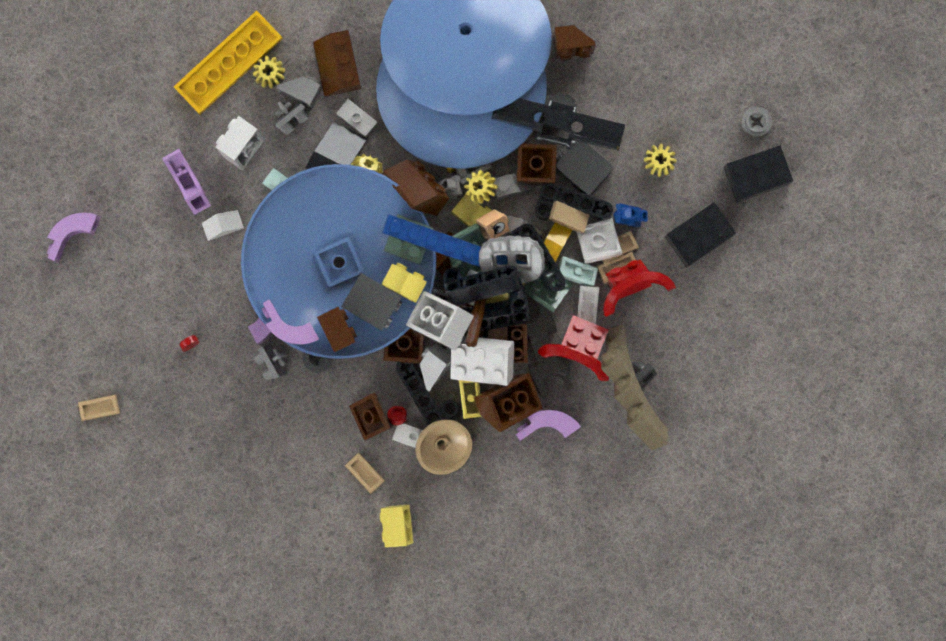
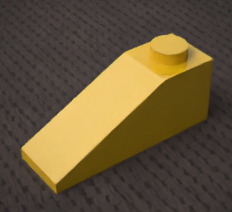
M556 222L544 241L555 262L572 232V229Z

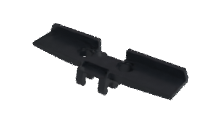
M519 98L512 104L493 111L491 118L492 120L537 131V142L542 140L566 146V149L569 150L573 140L619 151L625 129V124L575 112L576 106L550 100L549 105ZM537 113L545 115V120L542 123H537L534 120V116ZM573 123H581L583 126L582 130L574 132L571 128ZM544 127L561 129L569 133V136L566 139L543 133Z

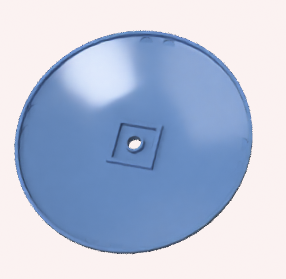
M332 164L313 167L301 171L277 185L268 193L253 213L243 239L241 269L244 287L254 311L264 324L272 321L271 317L267 319L262 311V308H264L263 303L270 299L283 322L295 327L303 326L310 322L319 337V340L308 344L285 342L291 347L314 356L335 359L354 358L376 352L396 341L410 329V327L406 326V323L423 291L431 294L436 274V252L426 249L422 261L418 265L383 251L389 237L382 233L388 214L395 217L399 214L429 226L423 212L411 209L392 186L397 187L399 185L388 177L376 171L354 165ZM336 257L344 259L345 264L343 267L337 268L334 266L333 261ZM398 262L406 266V271L413 274L415 271L425 276L423 280L427 281L417 302L414 303L401 296L400 301L403 303L398 312L393 311L390 318L393 320L387 329L383 328L381 331L345 310L349 318L346 320L348 327L354 328L357 335L354 338L356 342L336 352L333 351L317 317L336 307H339L340 310L343 309L341 306L361 273L381 284L391 264L396 265Z

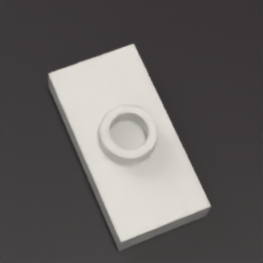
M349 99L336 113L364 137H367L378 124L376 120Z
M580 285L577 317L596 324L599 287Z
M403 423L397 425L392 440L415 448L417 439L423 430Z

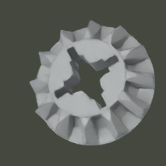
M751 107L742 116V127L747 134L753 137L763 136L772 126L770 113L762 107ZM762 116L760 120L761 126L756 125L752 128L751 126L754 122L752 118L757 119Z

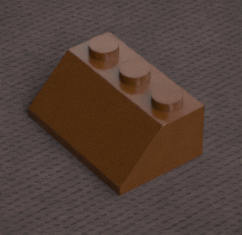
M349 30L330 33L314 41L313 45L324 97L360 90L361 85Z
M405 160L382 172V175L399 185L397 187L392 186L413 210L437 216L450 199L445 193L446 190L434 181L435 177L426 172L425 166L419 161Z
M530 373L514 375L507 386L496 385L474 397L480 415L498 432L506 430L543 409Z

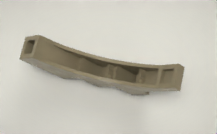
M623 324L609 329L606 336V353L602 354L601 369L614 382V397L627 410V426L651 450L669 444L668 428L651 408L633 370L626 343V327Z

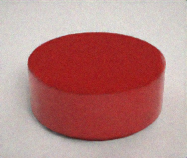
M192 335L182 340L179 346L185 352L198 345L199 340L196 335Z
M402 406L391 407L387 412L388 421L392 425L403 424L407 419L405 408Z

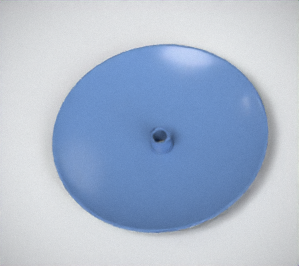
M393 0L382 23L380 36L381 53L392 80L415 102L445 114L479 115L493 112L512 104L527 93L538 81L550 55L551 27L548 15L540 0Z
M383 59L381 61L376 85L377 102L381 117L393 138L409 153L427 163L456 169L484 166L498 161L516 150L533 131L492 120L493 112L469 116L451 115L424 107L407 96L396 85L388 73ZM545 69L538 81L521 99L545 104L547 92ZM537 113V114L534 116V120H535L537 123H538V121H539V119H540L542 113Z

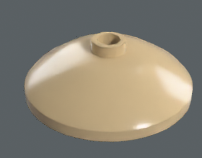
M454 420L436 421L427 426L417 439L415 446L417 460L430 473L437 475L452 473L461 468L468 460L472 451V439L468 430L459 422Z

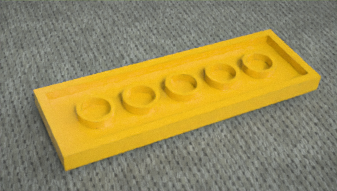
M256 10L184 76L174 88L201 115L258 63V59H262L283 40V37Z

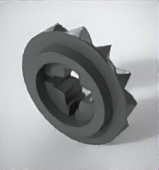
M303 352V363L312 372H324L332 364L333 358L321 359L317 366L316 360L310 358L314 355Z

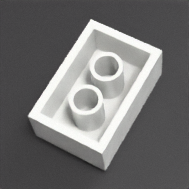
M238 116L237 119H233L229 123V130L226 134H222L218 138L216 148L225 159L243 171L265 140L257 128Z
M423 291L406 326L456 351L474 316L443 299Z
M463 336L456 351L451 349V379L505 386L513 379L514 341L478 337L477 346L473 348L466 345L467 336Z

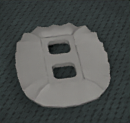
M509 235L506 237L490 238L482 244L479 251V264L482 272L512 265L517 268L522 283L536 280L541 276L545 268L543 249L538 241H534L530 237L523 238L521 236L514 237ZM507 255L508 264L498 265L496 256ZM516 255H527L528 263L517 264Z

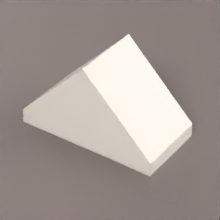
M238 210L215 214L202 223L208 241L244 228Z

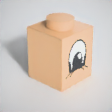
M495 209L476 219L477 224L480 225L482 236L487 240L498 238L510 231L507 224L509 222L507 216Z

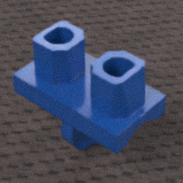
M621 203L616 204L617 210L614 213L615 223L641 227V222L648 221L647 210H641L639 207Z

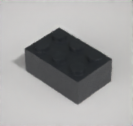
M781 145L727 163L723 167L736 203L785 187L793 182Z
M714 202L669 232L665 238L684 266L688 268L732 238L736 232Z

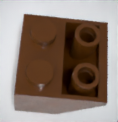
M575 25L554 28L553 38L556 58L566 61L572 59L573 56L589 58L591 57L590 54H594L595 41Z
M336 307L317 317L334 352L356 342L354 338L357 335L354 328L348 327L346 320L349 318L344 308L340 310L339 307Z
M527 324L488 330L489 339L514 341V363H528Z

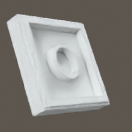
M613 218L588 224L585 233L577 232L585 264L622 255Z

